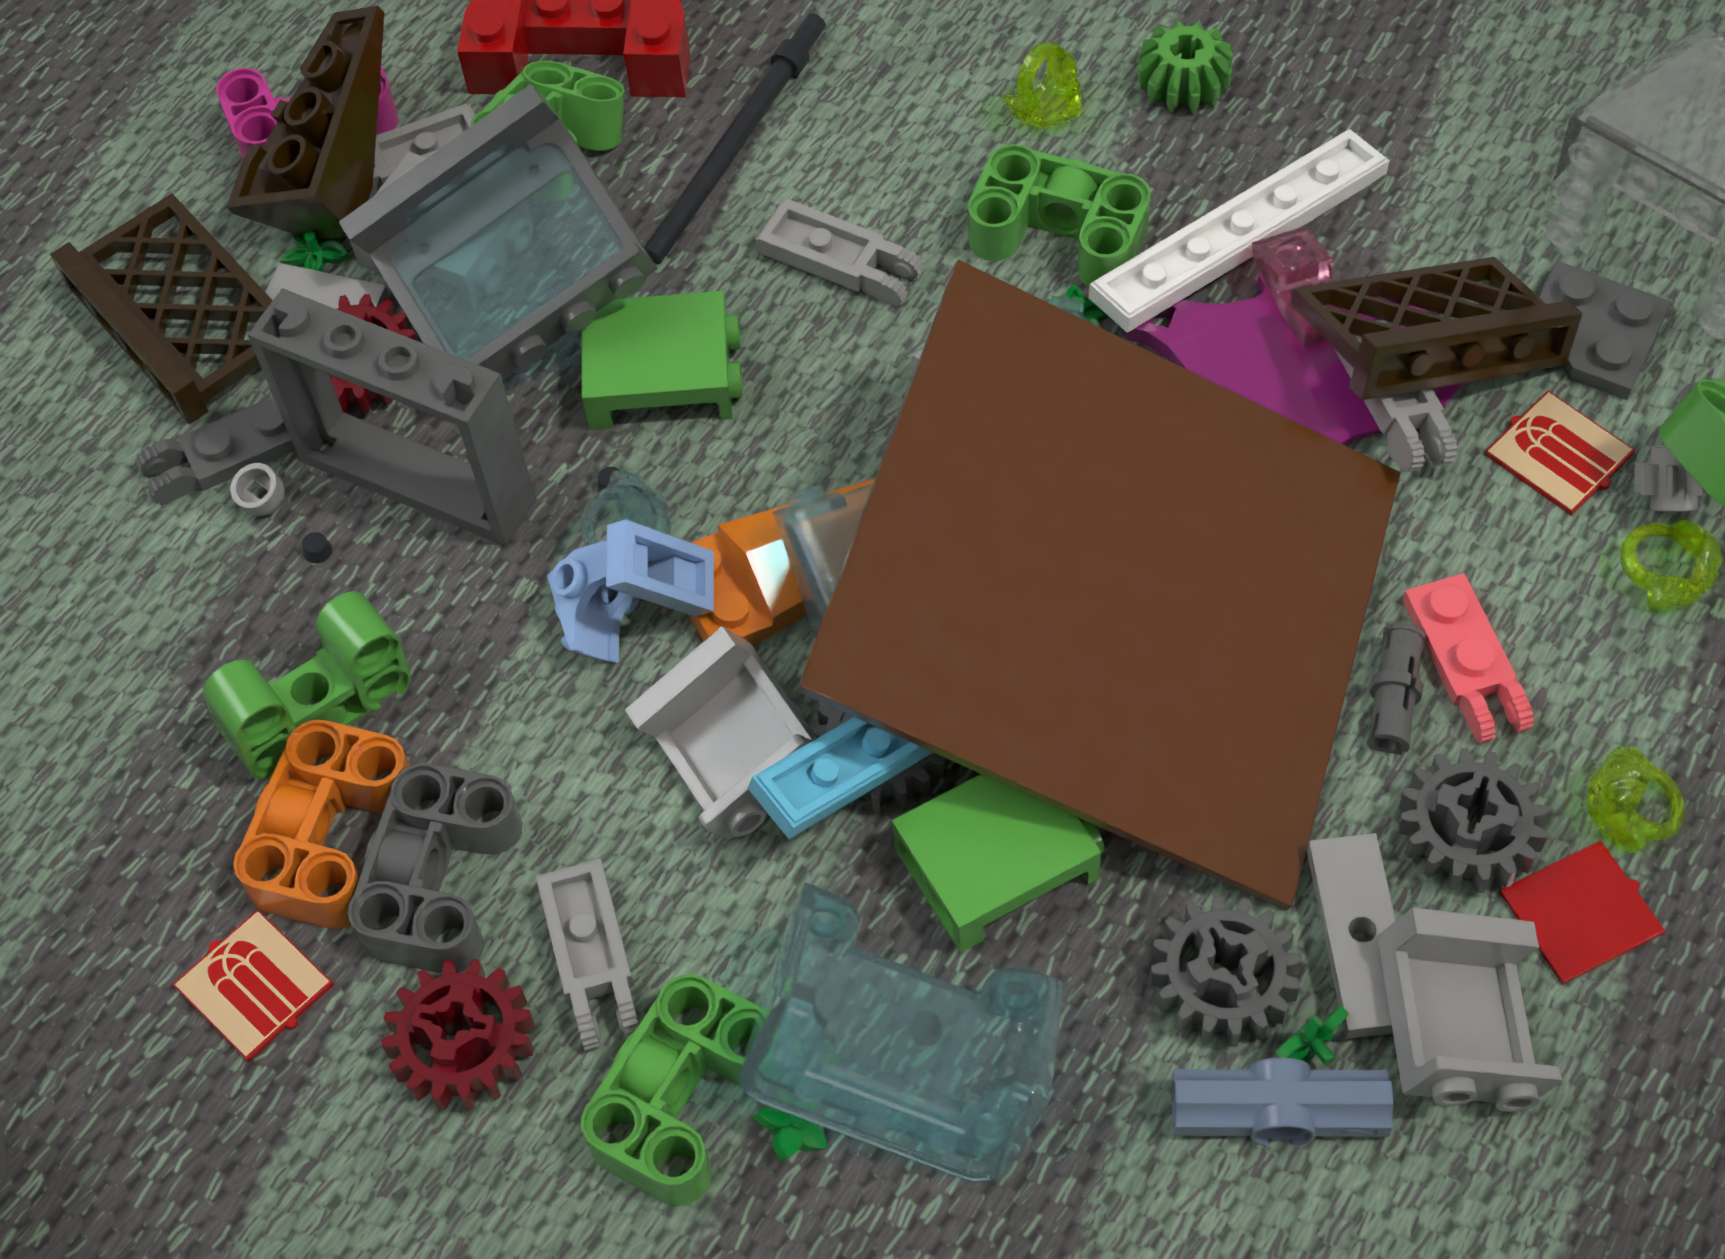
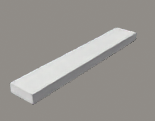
M1348 129L1093 281L1089 286L1088 298L1128 333L1363 190L1387 173L1390 160L1352 130Z

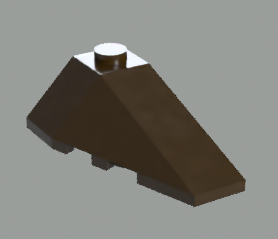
M378 5L335 12L300 67L301 74L305 78L295 95L289 102L283 100L278 102L271 114L277 121V124L264 145L261 147L260 145L252 144L242 161L226 207L234 215L304 237V234L309 231L315 233L317 240L348 237L339 221L367 202L373 188L385 14Z

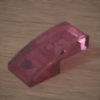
M1306 226L1252 242V254L1266 286L1284 319L1305 348L1326 341L1290 302L1295 287L1335 281L1332 278L1333 258ZM1329 304L1323 305L1343 312H1350V310H1346Z

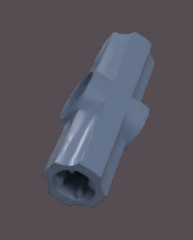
M1294 1058L1260 1060L1251 1064L1247 1070L1173 1069L1171 1101L1174 1136H1251L1252 1141L1261 1146H1269L1268 1139H1292L1293 1146H1301L1312 1142L1316 1136L1389 1137L1393 1129V1090L1388 1070H1311L1309 1064Z

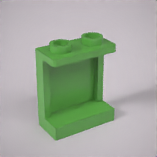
M724 291L615 299L597 312L594 321L582 329V400L590 430L614 428L613 410L699 403H717L721 420L733 419L732 398L743 397V383L740 361L730 362V350L741 349L738 314H727Z
M983 774L892 820L895 850L960 953L984 941L983 926L1079 875H1082L1087 884L1098 880L1100 877L1101 853L1105 851V847L1094 824L1079 819L1072 814Z

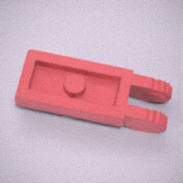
M1465 573L1405 590L1402 601L1414 625L1424 631L1426 635L1424 646L1453 705H1459L1477 743L1481 744L1491 741L1496 737L1494 718L1491 711L1488 710V705L1484 699L1485 696L1495 693L1504 708L1507 720L1512 724L1515 732L1531 729L1534 726L1532 706H1530L1529 699L1526 698L1522 685L1517 682V676Z

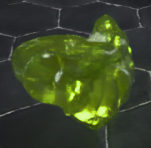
M1042 41L1034 46L1026 55L1019 69L1016 82L1017 94H1004L1001 98L1002 103L1023 125L1035 128L1056 127L1064 122L1076 119L1083 112L1079 88L1081 84L1077 79V60L1070 51H1066L1059 44L1053 41ZM1047 59L1045 78L1033 91L1035 74L1042 62Z
M1691 520L1675 521L1672 525L1655 522L1641 525L1628 534L1621 546L1620 563L1625 575L1635 585L1648 591L1647 605L1649 609L1653 611H1670L1676 607L1695 604L1709 588L1714 586L1720 576L1718 569L1721 568L1723 562L1720 552L1722 545L1711 532L1703 529ZM1663 536L1678 543L1690 554L1694 561L1689 578L1658 575L1646 570L1639 563L1636 555V548L1639 542L1647 537Z
M1620 746L1614 749L1612 753L1607 755L1604 765L1597 769L1588 780L1587 812L1595 821L1598 829L1603 833L1604 838L1623 852H1638L1645 847L1648 841L1659 842L1675 835L1683 825L1686 810L1683 795L1676 782L1664 770L1652 765L1644 755V752L1636 746ZM1650 779L1658 782L1670 799V818L1663 824L1653 823L1635 811Z

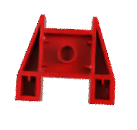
M471 0L464 13L457 50L468 94L496 95L500 90H504L523 71L524 67L528 65L529 54L623 55L631 97L686 98L691 59L685 14L680 0Z

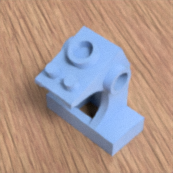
M626 519L607 525V540L573 550L547 575L555 601V611L561 621L565 634L561 639L563 646L569 651L609 663H619L621 620L624 615H628L635 610L640 599L692 616L714 612V551Z

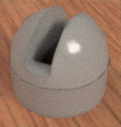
M252 463L246 465L232 479L230 486L232 499L249 514L260 517L271 515L285 499V487L281 478L265 464ZM256 483L268 491L262 499L249 492Z

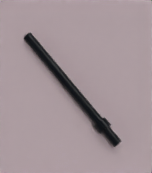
M808 14L792 38L781 42L770 58L771 68L644 248L654 263L659 265L662 263L791 77L797 78L809 62L810 56L808 52L826 28L825 21L817 14Z

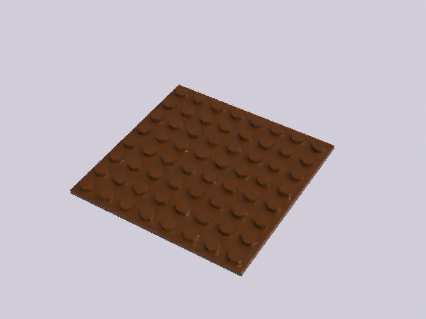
M958 259L952 269L796 691L1287 911L1293 906L1401 472Z

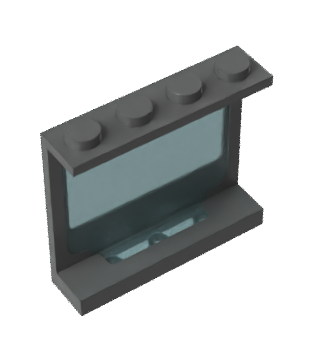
M532 84L525 87L339 221L349 240L370 255L424 344L500 373L501 378H504L518 367H527L539 361L547 353L549 345L566 333L578 332L590 325L600 309L616 298H625L637 292L644 285L646 277L658 269L553 106ZM455 398V400H457L463 405H466L468 403L467 401L462 400L460 398Z

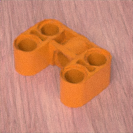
M327 720L308 721L292 731L270 782L264 787L259 796L254 817L240 848L235 854L233 862L237 878L250 900L258 909L270 914L325 928L341 929L351 926L348 916L349 903L353 898L360 875L347 854L337 849L325 847L323 844L337 812L343 814L346 806L383 813L393 781L400 772L410 766L402 746L396 739L384 734ZM325 756H332L324 764L312 766L313 763L318 759ZM392 770V773L386 778L378 781L372 780L378 773ZM283 868L275 878L268 881H260L269 871ZM345 884L337 894L321 897L323 892L330 886Z

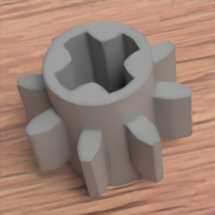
M1665 444L1651 446V460L1649 462H1635L1634 492L1641 493V495H1651V510L1692 511L1700 509V495L1706 493L1705 490Z

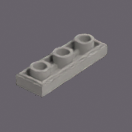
M1373 833L1309 840L1307 855L1338 1005H1342L1349 1013L1342 1022L1345 1038L1393 1034L1377 936L1396 920L1377 835ZM1355 931L1363 932L1370 937L1371 941L1359 942L1352 938L1350 933Z

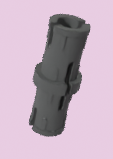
M1393 623L1391 628H1384L1380 668L1372 676L1369 691L1372 698H1374V709L1367 737V745L1372 750L1402 755V751L1408 752L1410 748L1413 710L1415 705L1421 701L1424 685L1419 679V667L1426 637L1422 629L1412 624Z

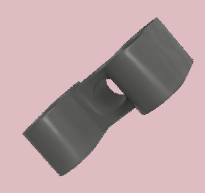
M415 764L405 768L396 776L378 828L369 841L364 867L348 909L350 923L364 950L371 957L383 962L442 973L445 960L451 959L457 972L461 973L466 971L472 959H480L483 953L484 939L470 905L459 896L440 892L439 890L453 849L480 854H499L509 850L520 838L523 822L511 789L503 779L493 775L434 764ZM438 799L437 803L430 808L415 810L423 801ZM501 811L500 815L494 820L477 822L478 818L484 813ZM398 916L395 923L390 927L382 930H372L375 924L382 918ZM451 928L463 929L461 934L447 943L436 942L439 935Z

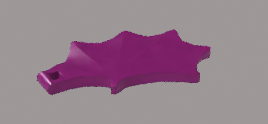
M1267 273L1258 276L1257 287L1261 292L1259 296L1248 300L1221 304L1192 302L1182 299L1157 315L1171 319L1168 328L1153 324L1156 318L1154 316L1130 332L1124 331V336L1127 340L1145 344L1166 357L1169 361L1345 446H1349L1355 441L1377 433L1382 434L1364 400H1361L1349 387L1351 378L1334 348L1290 304L1293 290H1290L1279 280ZM1426 289V290L1433 291V292H1436V293H1437L1436 290ZM1379 296V297H1375V298H1378V299H1382V300H1385V301H1389V302H1392V303H1396V304L1401 305V302H1397V301L1390 300V299H1387V298H1383V297H1380V296ZM1329 304L1323 305L1343 312H1350V310H1346ZM1410 305V308L1439 316V313ZM1359 314V316L1365 317L1375 321L1381 320L1364 314ZM1470 382L1432 389L1443 408H1445L1460 387ZM1417 428L1416 431L1419 434L1418 438L1420 439V428Z

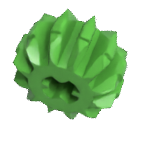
M1177 18L1171 29L1156 26L1151 39L1143 40V45L1139 50L1137 78L1140 82V89L1147 90L1150 104L1167 99L1166 105L1170 114L1178 107L1179 103H1186V107L1193 115L1199 107L1200 101L1215 107L1220 93H1227V88L1231 83L1233 59L1231 44L1223 42L1220 29L1204 31L1200 19L1192 26H1184Z

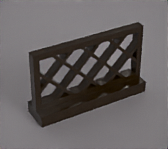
M173 193L80 252L68 242L50 254L68 289L189 425L209 412L205 402L260 366L250 340H244L248 322H257L273 300ZM173 216L180 223L177 238H151L153 229ZM117 252L133 253L128 270L104 269L100 265V263ZM146 254H172L168 271L142 270ZM186 254L210 255L211 260L208 271H182ZM138 285L163 286L159 304L135 303L134 297ZM177 287H203L199 305L173 304ZM241 288L243 292L239 306L213 305L216 289ZM168 320H195L191 337H165ZM208 321H235L231 339H204ZM180 353H186L185 358ZM200 354L227 355L225 364L204 379L196 371Z
M1495 257L1295 287L1290 302L1354 368L1349 387L1361 400L1566 365L1583 314L1569 300L1546 304ZM1486 279H1487V280H1488L1491 284H1493L1495 287L1489 286V285H1486V284H1482V283H1479V282H1475V281H1480V280H1486ZM1426 289H1433V290L1440 291V292H1443V293L1451 294L1452 296L1450 297V296L1443 295V294H1440V293H1436V292H1433V291H1429V290H1426ZM1379 296H1380V297H1383V298H1387V299H1390V300H1394V301H1397V302H1401V305L1396 304V303H1392V302H1389V301H1385V300H1382V299H1378V298H1375V297H1379ZM1460 297H1461V298H1465V299H1469V300H1472V301H1476V302H1479V303H1483V304H1486V305L1494 306V307H1493V308H1490V307H1486V306H1483V305H1479V304H1475V303H1472V302H1468V301H1465V300H1461ZM1329 304L1332 306L1350 310V312H1343L1323 305ZM1410 305L1443 314V317L1410 308ZM1359 314L1392 322V325L1361 317ZM1353 335L1362 337L1361 343Z

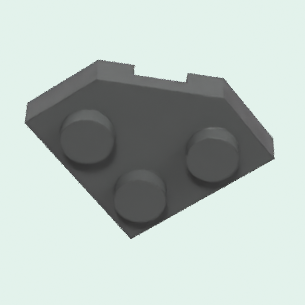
M1557 261L1539 297L1546 304L1569 300L1583 313L1567 364L1562 365L1564 371L1571 380L1628 400L1672 301Z

